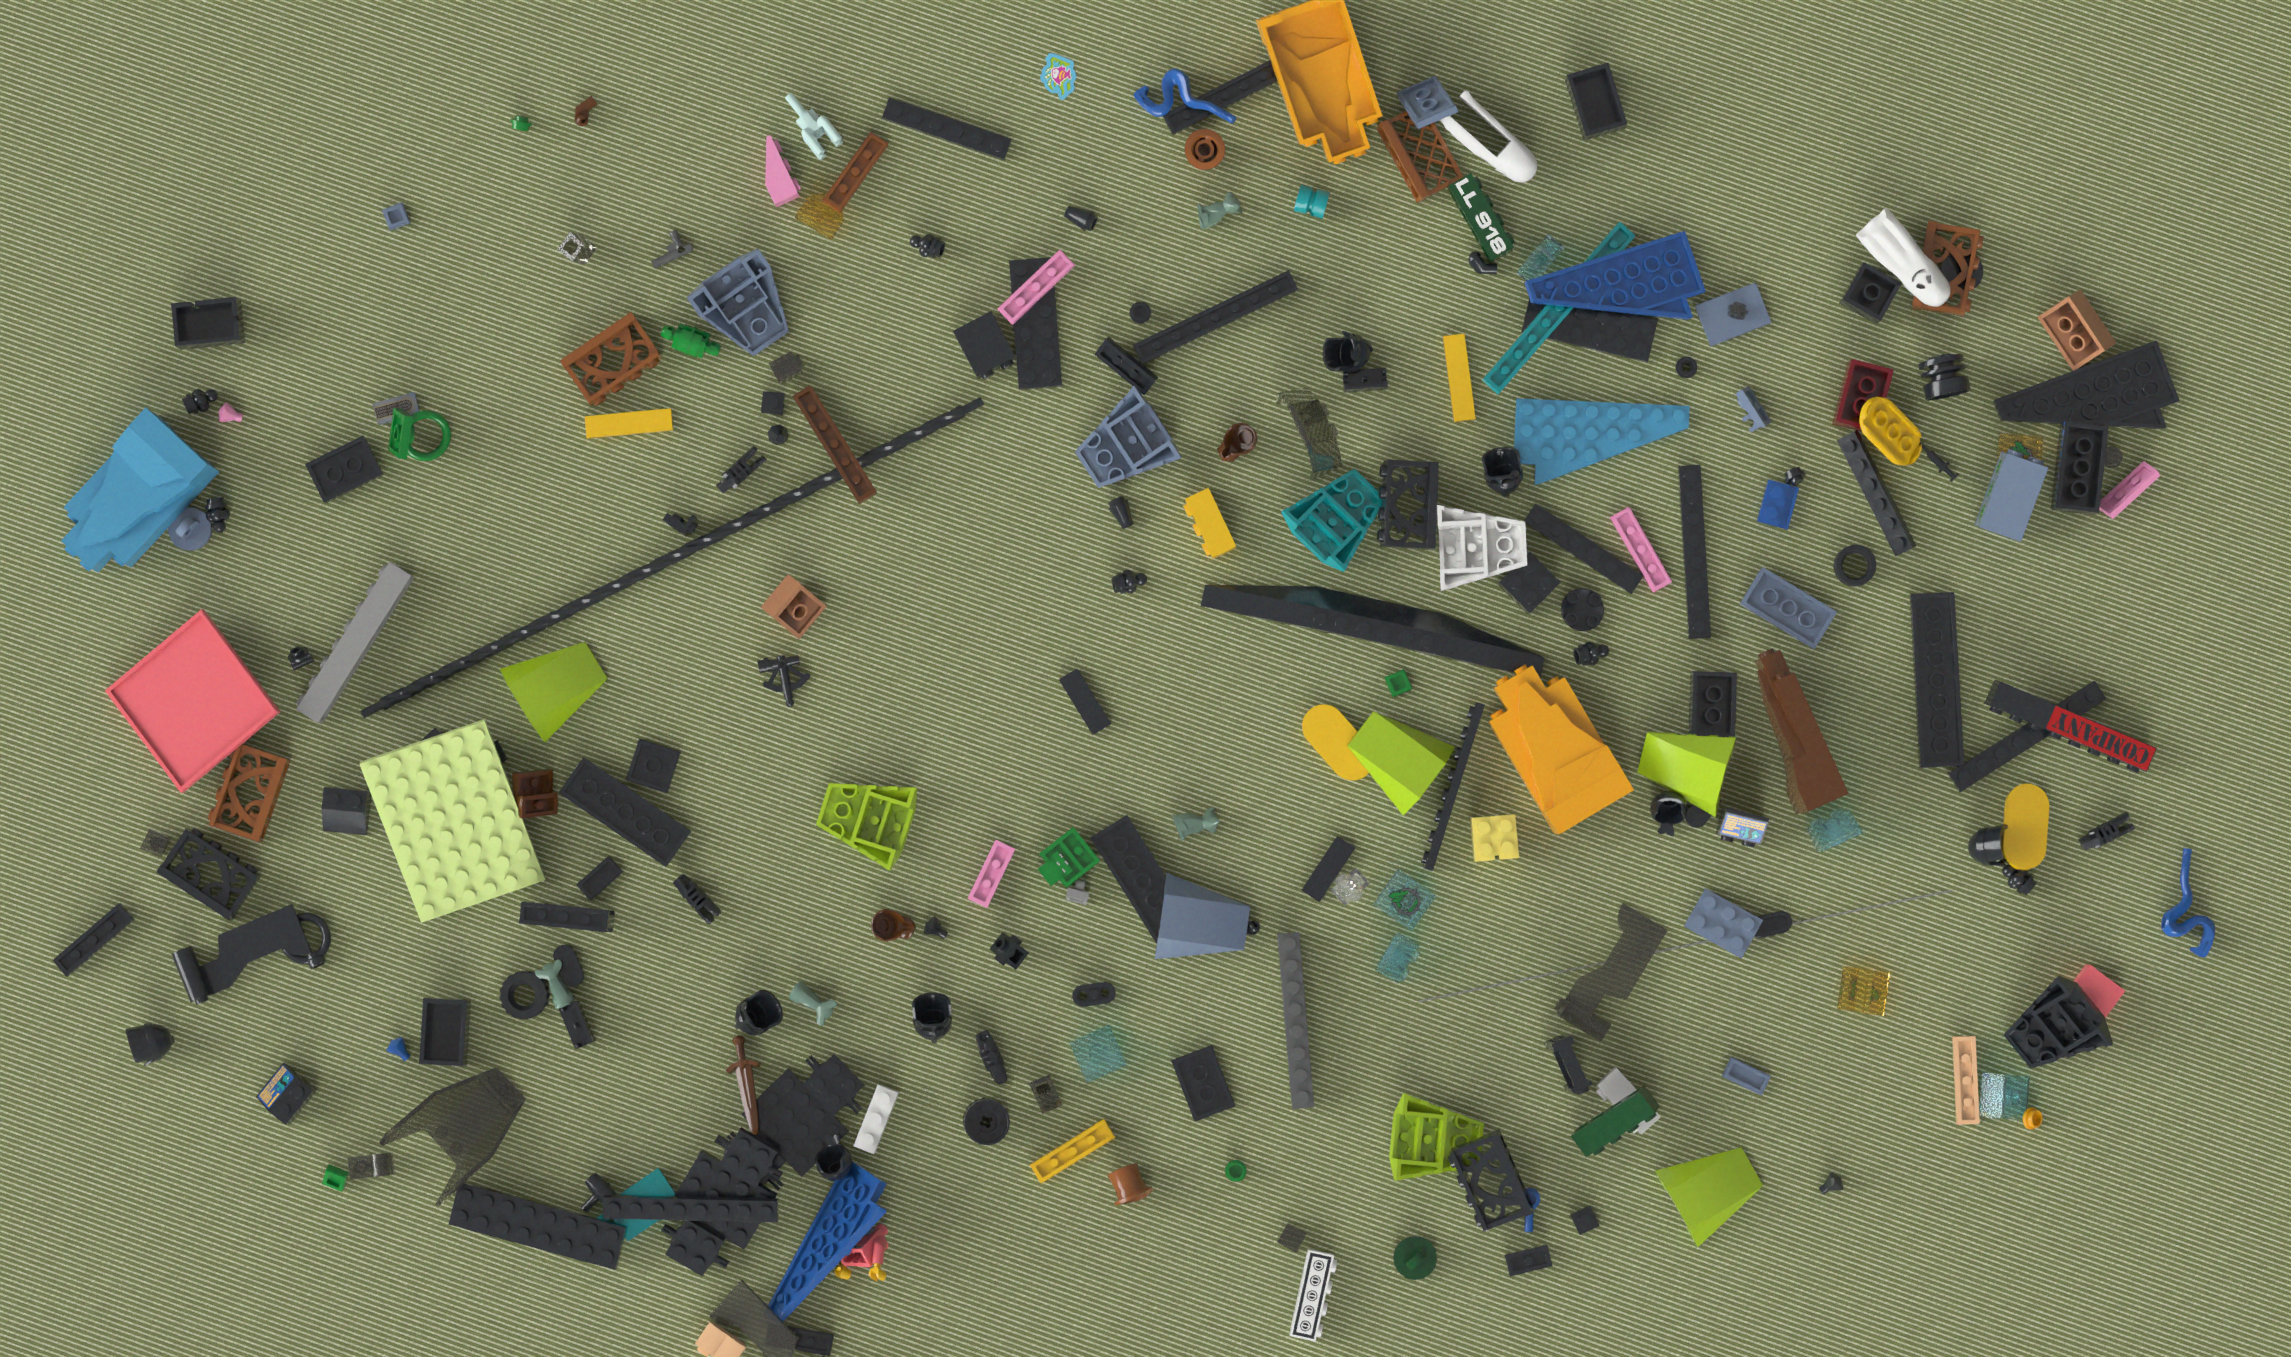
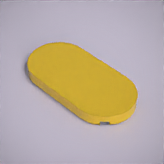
M1873 397L1867 400L1861 409L1859 419L1863 434L1895 465L1906 466L1914 463L1922 451V443L1919 445L1920 438H1922L1920 430L1888 398Z
M1322 704L1311 708L1305 714L1302 721V731L1305 739L1339 777L1351 781L1364 778L1369 772L1347 746L1356 735L1357 730L1338 709L1331 705Z
M2033 784L2016 786L2010 791L2005 800L2003 824L2008 825V829L2002 832V851L2009 865L2018 870H2030L2038 866L2046 854L2050 805L2045 792Z

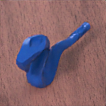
M1177 68L1168 70L1162 79L1161 87L1164 96L1162 104H1155L1147 97L1149 92L1147 86H1143L1133 94L1136 101L1148 113L1155 117H1162L1170 111L1173 105V86L1177 84L1180 96L1187 106L1210 111L1231 124L1236 121L1235 115L1208 101L1195 99L1191 94L1189 77Z
M2183 848L2180 884L2183 893L2182 900L2164 913L2161 930L2167 936L2181 937L2186 935L2195 926L2202 925L2203 934L2197 947H2191L2190 951L2199 957L2205 958L2214 941V922L2207 916L2199 915L2191 917L2180 924L2176 922L2190 908L2193 900L2189 884L2192 849Z

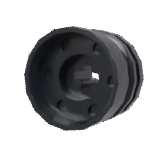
M1942 354L1918 364L1919 370H1929L1921 374V378L1932 380V382L1923 386L1926 401L1944 399L1971 390L1968 376L1957 375V372L1966 368L1965 364L1955 365V363L1964 360L1963 354Z
M981 1098L968 1105L963 1114L962 1123L965 1132L972 1141L980 1145L989 1146L1005 1138L1009 1130L1010 1119L1008 1112L1001 1103L994 1099ZM984 1115L992 1119L989 1121L990 1125L988 1127L984 1124L980 1125Z

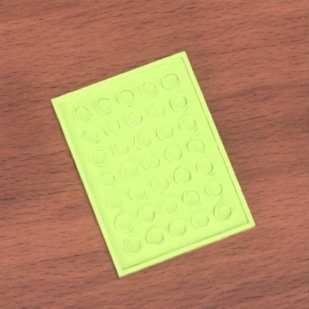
M485 719L360 762L363 775L421 923L545 880V875L524 820L519 818L513 791Z

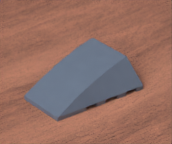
M1135 386L1129 390L1128 394L1121 399L1111 413L1104 418L1102 423L1075 451L1098 488L1182 458L1166 427L1150 403Z
M1167 873L1155 959L1244 950L1250 906Z

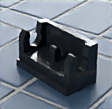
M1386 368L1360 369L1356 372L1342 371L1344 393L1387 390Z
M580 1001L559 1008L575 1050L596 1041Z

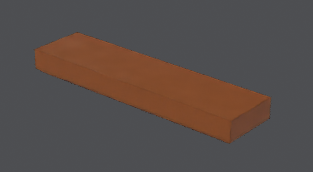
M870 132L822 202L838 213H841L889 146V143Z

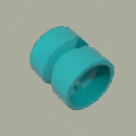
M1301 184L1294 212L1302 214L1310 212L1311 216L1323 219L1330 192L1321 189L1313 191L1312 187Z

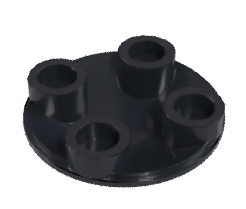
M1578 588L1572 590L1564 597L1561 604V615L1564 622L1570 628L1577 631H1589L1601 622L1604 615V605L1598 593L1590 589Z

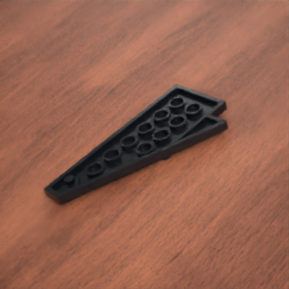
M2157 340L1993 400L2000 421L2062 424L2066 421L2107 427L2145 429L2166 428L2167 426L2160 408L2180 401Z

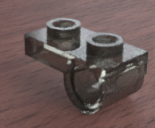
M393 1152L348 1157L350 1179L395 1174Z

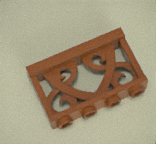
M1928 221L1923 253L1935 264L1943 262L1949 253L1955 258L1961 273L1949 282L1951 288L1949 298L1954 301L1952 296L1959 294L1961 301L1956 306H1949L1945 302L1941 306L1934 307L1924 304L1914 296L1912 309L1964 317L1965 312H1970L1972 299H1968L1969 290L1974 291L1976 278H1972L1973 269L1978 270L1980 257H1976L1977 248L1982 249L1984 236H1980V229ZM1936 231L1953 233L1954 235L1949 242L1936 235ZM1961 236H1967L1971 240L1970 248L1968 250L1962 248L1965 242L1959 243L1956 248L1953 245L1956 239ZM1943 248L1946 249L1941 257H1935V250L1938 249L1942 253ZM1971 255L1968 268L1964 257ZM1966 279L1965 289L1963 290L1958 286Z
M630 312L561 359L560 363L591 406L593 404L598 406L607 399L605 396L611 392L615 394L625 387L624 383L629 380L635 381L642 376L641 372L646 368L652 369L657 366L662 356L635 316ZM634 325L644 340L632 341L629 328ZM620 338L619 344L625 342V345L614 346L613 340ZM605 345L613 351L625 350L624 361L620 371L612 372L598 369L603 358L602 346ZM633 346H646L649 349L648 357L644 360H639L637 355L643 352L641 350H633ZM595 354L598 358L595 365L592 367L590 365L594 361H590L589 356ZM633 362L636 366L629 370ZM575 365L587 372L582 382L572 369ZM591 375L595 376L592 381L593 387L597 382H600L602 385L601 389L597 392H590L587 389V380ZM606 379H611L614 381L608 385Z
M242 744L230 754L232 760L230 766L224 770L222 779H224L223 786L218 788L215 796L217 800L216 806L211 809L208 816L209 826L263 843L291 760ZM251 754L255 757V769H253V765L249 760L246 767L241 765V759L244 755ZM260 756L276 761V766L261 767ZM237 770L242 773L235 778ZM260 775H263L262 781L264 779L269 780L268 786L263 787L261 785ZM255 777L258 790L265 795L264 800H254L244 808L238 798L236 787L244 781ZM228 795L230 797L231 803H226ZM257 805L260 809L259 813L254 814L252 810L249 815L248 811L251 807ZM229 809L231 811L230 818L234 817L237 813L239 818L234 823H225L222 819L224 810ZM244 820L254 829L252 833L236 827Z

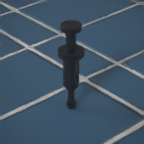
M1920 442L1919 445L1922 443V449L1927 453V457L1939 468L1938 472L1944 471L1951 477L1950 481L1953 482L1959 474H1954L1948 468L1950 463H1945L1934 451L1929 450L1923 445V442Z

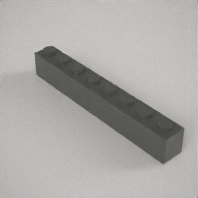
M1299 932L1277 934L1291 1108L1314 1107L1300 935Z

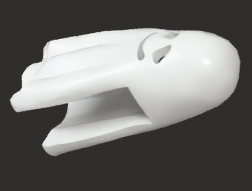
M1468 91L1461 93L1459 98L1509 142L1497 156H1494L1452 117L1448 116L1440 120L1445 128L1471 152L1484 159L1491 166L1495 167L1496 171L1503 173L1509 179L1521 183L1532 179L1536 174L1538 165L1532 152L1486 111Z
M1888 208L1883 209L1878 216L1871 219L1856 234L1867 250L1883 266L1895 274L1902 281L1906 289L1924 304L1938 307L1947 301L1951 292L1949 282L1937 265L1923 253L1910 233Z

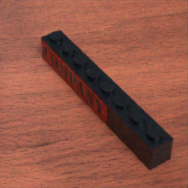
M1998 680L1993 681L1984 704L1990 706L1989 711L1999 715L2005 712L2010 715L2008 718L2020 724L2022 720L2030 723L2029 728L2041 732V729L2049 731L2048 736L2058 740L2061 737L2068 739L2067 744L2079 749L2081 745L2088 748V753L2098 757L2100 754L2108 756L2107 761L2119 765L2120 762L2127 764L2126 769L2135 773H2139V770L2147 772L2157 749L2154 746Z

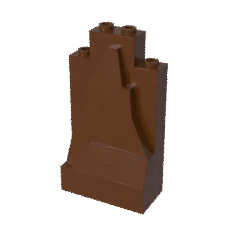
M1772 648L1758 654L1760 659L1754 662L1758 668L1757 675L1763 703L1785 764L1787 790L1785 791L1795 814L1809 812L1849 794L1796 675L1790 672L1781 650L1774 652Z

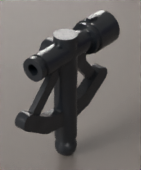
M783 655L778 656L775 660L768 658L758 660L760 673L773 671L769 681L763 682V686L775 692H783L786 706L792 707L794 705L792 691L802 687L810 679V674H802L790 666L797 663L800 664L799 656L785 657ZM788 670L799 676L800 679L790 684ZM778 672L780 673L782 686L772 684Z

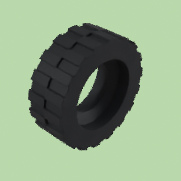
M530 971L516 972L508 976L502 983V988H500L499 999L501 1000L502 1008L514 1018L531 1019L538 1016V1014L544 1011L550 996L545 980L537 977L535 973ZM522 984L531 986L535 991V999L528 1006H521L514 999L515 989Z

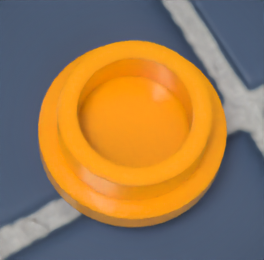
M2027 1108L2022 1117L2024 1126L2027 1129L2038 1128L2042 1123V1113L2036 1108Z

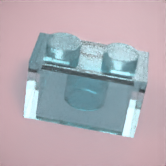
M1840 808L1829 813L1831 817L1826 820L1820 817L1810 822L1811 826L1806 828L1817 852L1828 850L1863 833L1849 810L1843 811Z
M1396 932L1377 964L1375 971L1396 983H1399L1400 980L1404 982L1410 972L1407 969L1411 961L1415 962L1421 952L1418 950L1420 945Z
M1110 1025L1069 1042L1087 1083L1127 1065Z
M1983 1073L1979 1116L2022 1120L2028 1106L2030 1077Z

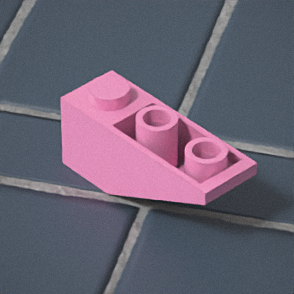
M771 135L766 137L765 185L777 208L800 197L797 191L801 188L796 178L791 179L788 173L792 169L787 159L782 160L779 154L783 150L778 140H773Z

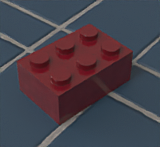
M1856 359L1848 361L1832 425L1862 432L1859 419L1863 405L1873 397L1887 398L1894 369Z

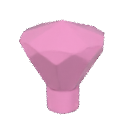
M225 402L219 409V422L233 420L241 422L243 414L236 412L229 403Z

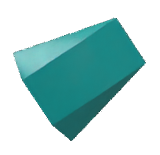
M1353 469L1327 486L1318 489L1308 497L1299 500L1296 504L1282 510L1281 513L1291 533L1323 564L1344 572L1375 519L1379 507L1382 506V499H1379V492L1356 469Z

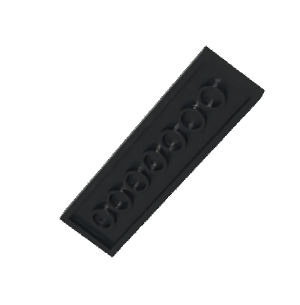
M1954 592L1910 594L1919 768L1964 766Z
M462 1181L458 1183L449 1225L613 1270H616L618 1267L627 1226Z

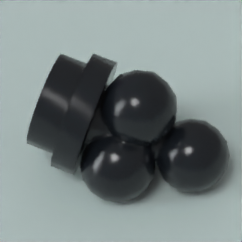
M927 234L922 238L914 235L910 238V245L913 248H919V253L922 257L940 258L943 255L945 241H942L941 238L934 237L932 234Z
M195 389L192 392V397L188 393L186 397L182 398L188 414L199 413L198 411L206 412L210 406L209 402L217 400L218 393L214 389H208L205 393L201 389Z
M224 497L207 499V505H205V509L208 510L206 512V519L214 522L213 530L215 532L222 533L226 529L224 521L230 517V511L224 508L227 507V502H224Z
M1131 570L1116 573V576L1111 577L1113 590L1115 593L1125 594L1127 592L1132 594L1136 591L1137 585L1142 586L1146 584L1147 575L1141 572L1134 575Z
M1593 642L1579 645L1573 651L1576 664H1582L1583 666H1594L1598 663L1599 657H1606L1609 654L1607 645L1601 644L1597 647Z
M2009 864L2002 869L2003 875L2009 878V887L2012 889L2017 888L2016 891L2019 894L2023 893L2026 896L2037 883L2033 880L2034 877L2031 874L2028 875V870L2016 869L2015 871V868Z

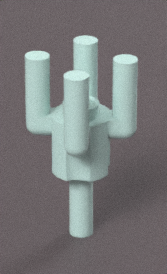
M792 93L785 97L800 116L796 123L802 129L801 134L804 142L819 160L826 157L825 150L817 141L824 133H826L836 147L843 144L841 135L825 116L819 117L813 109L806 111Z

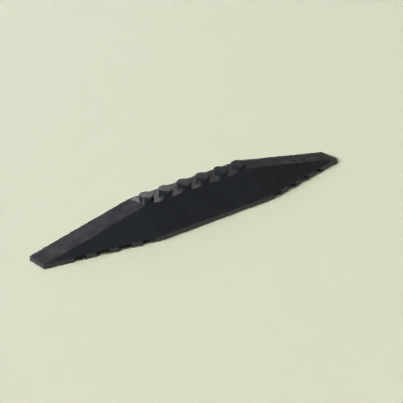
M1205 585L1201 601L1202 607L1397 647L1510 673H1515L1516 669L1526 664L1527 667L1533 666L1539 677H1541L1545 658L1443 613L1317 586Z

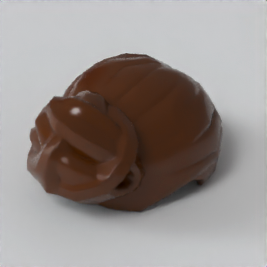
M1239 422L1232 425L1226 432L1223 442L1217 448L1221 460L1233 462L1239 456L1251 452L1256 447L1258 441L1257 433L1251 426Z
M890 909L878 911L873 916L871 922V930L874 936L885 942L897 938L909 939L916 929L911 918L902 916L897 911Z

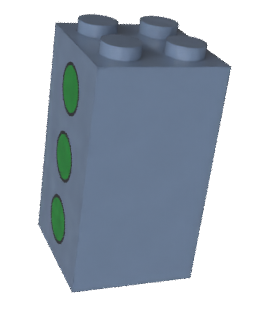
M2008 449L2007 453L2002 451L2000 453L1974 525L2021 542L2048 467L2043 466L2044 461L2030 456L2028 460L2023 459L2024 454Z

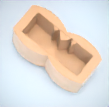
M713 1321L709 1322L695 1343L698 1346L697 1350L706 1357L709 1355L713 1357H740L747 1347L744 1342Z

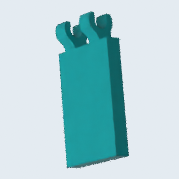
M657 1168L619 1195L674 1196L676 1192L661 1170ZM601 1214L600 1216L597 1217L598 1219H602V1220H606V1221L610 1220V1219H604V1218H603V1214ZM613 1219L615 1223L627 1226L625 1234L627 1241L659 1221L649 1219Z

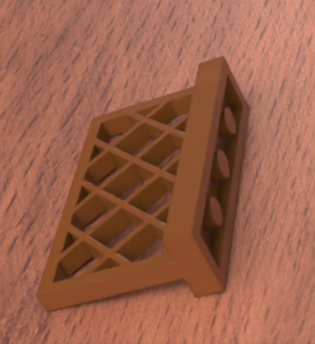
M1405 111L1389 120L1381 122L1376 129L1416 203H1419L1427 197L1447 188L1448 185L1464 176L1435 123L1422 127L1419 138L1407 135L1409 126L1416 125ZM1397 121L1407 123L1405 132L1396 131L1393 123ZM1424 129L1433 132L1435 136L1433 143L1422 140ZM1406 139L1417 142L1415 152L1406 150L1404 146ZM1420 143L1432 147L1429 157L1418 154ZM1435 148L1442 150L1445 154L1443 162L1432 158ZM1416 158L1428 161L1425 171L1416 168L1414 164ZM1431 162L1442 166L1439 176L1428 173ZM1445 167L1453 169L1457 177L1451 180L1442 177ZM1426 177L1438 180L1436 188L1428 190L1425 184Z

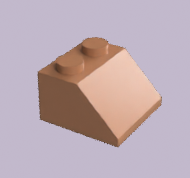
M788 574L760 608L800 639L827 606Z

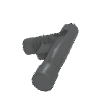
M677 230L669 233L674 242L666 247L669 253L651 261L654 269L694 251L690 243L686 245L682 243ZM683 247L685 252L679 253V248Z

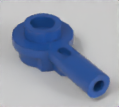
M1526 1188L1534 1209H1536L1540 1203V1194L1534 1188ZM1534 1211L1533 1214L1525 1217V1232H1533Z

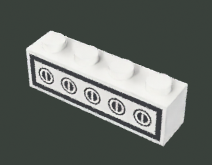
M1308 1248L1289 1332L1290 1336L1316 1342V1337H1321L1323 1324H1320L1321 1315H1326L1328 1303L1324 1302L1325 1296L1330 1294L1333 1281H1329L1330 1273H1335L1337 1265L1334 1254Z

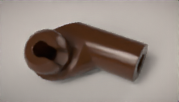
M592 96L575 108L574 120L578 126L583 127L588 124L589 110L598 105Z

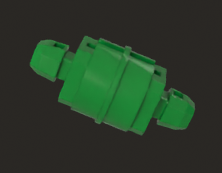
M680 323L677 330L671 326H664L661 332L663 338L673 340L671 348L685 353V355L703 358L705 352H707L709 355L718 356L721 350V346L718 343L709 341L711 334L698 329L696 326L693 327Z

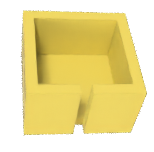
M1515 814L1470 818L1474 862L1495 860L1496 855H1498V860L1519 858Z

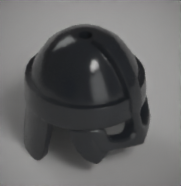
M1342 331L1343 338H1327L1323 345L1322 354L1324 364L1328 370L1333 372H1356L1369 361L1373 348L1371 343L1363 339L1362 336Z
M1498 447L1486 452L1482 456L1486 484L1496 493L1502 494L1504 498H1507L1518 489L1523 479L1519 451L1513 447Z
M2002 824L1994 827L1980 828L1971 836L1968 842L1970 856L1984 866H2006V859L2004 858L2001 845V835L2003 830L2008 829V825Z
M759 990L750 997L745 998L736 1008V1024L734 1027L736 1030L740 1029L742 1032L753 1036L765 1033L768 1029L782 1021L783 1011L779 1000L767 990Z
M929 992L921 994L913 1000L912 1010L915 1031L924 1039L930 1040L932 1044L937 1043V1040L943 1038L952 1026L950 999L942 993Z
M152 1022L125 1029L134 1061L136 1063L146 1061L144 1066L163 1059V1056L167 1054L175 1042L174 1037L171 1036L170 1031L166 1027L152 1024Z

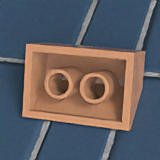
M2081 289L2037 317L2073 371L2116 344Z

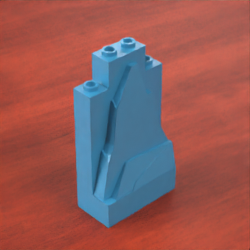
M146 407L112 446L114 451L110 458L64 506L69 512L67 516L76 525L61 541L66 545L64 549L71 556L75 557L77 555L81 559L80 564L87 571L92 569L99 572L112 557L120 566L125 564L132 567L219 473L208 460L199 455L178 436L168 423Z

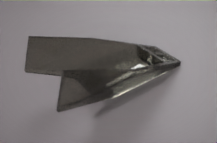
M1308 388L1278 393L1277 405L1285 403L1308 452L1312 468L1311 480L1342 467L1340 451L1335 437L1338 435L1334 423L1330 424L1326 417L1329 415L1325 403L1320 404L1319 399Z
M495 1067L433 1092L388 1130L379 1143L383 1146L419 1131H426L456 1164L452 1176L436 1202L437 1207H439L494 1156L526 1098Z

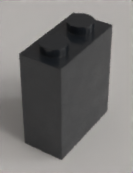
M992 311L953 331L977 379L981 377L983 380L988 379L994 375L993 371L999 368L1005 370L1014 364L1012 361L1016 360L1015 355Z

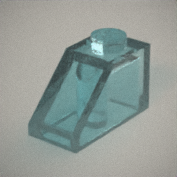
M1548 234L1521 266L1517 274L1526 281L1542 276L1565 247Z

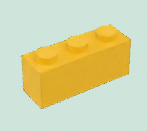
M1209 488L1186 498V504L1183 505L1187 516H1192L1196 523L1192 526L1197 537L1202 536L1205 542L1202 544V548L1206 556L1211 555L1212 559H1215L1236 549L1235 542Z

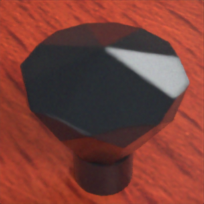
M781 424L773 425L767 432L769 441L775 445H781L788 439L787 428Z
M935 916L926 922L923 931L925 935L939 936L942 939H945L948 934Z
M1831 1172L1825 1183L1819 1187L1823 1195L1829 1191H1841L1844 1189L1842 1179L1834 1172Z

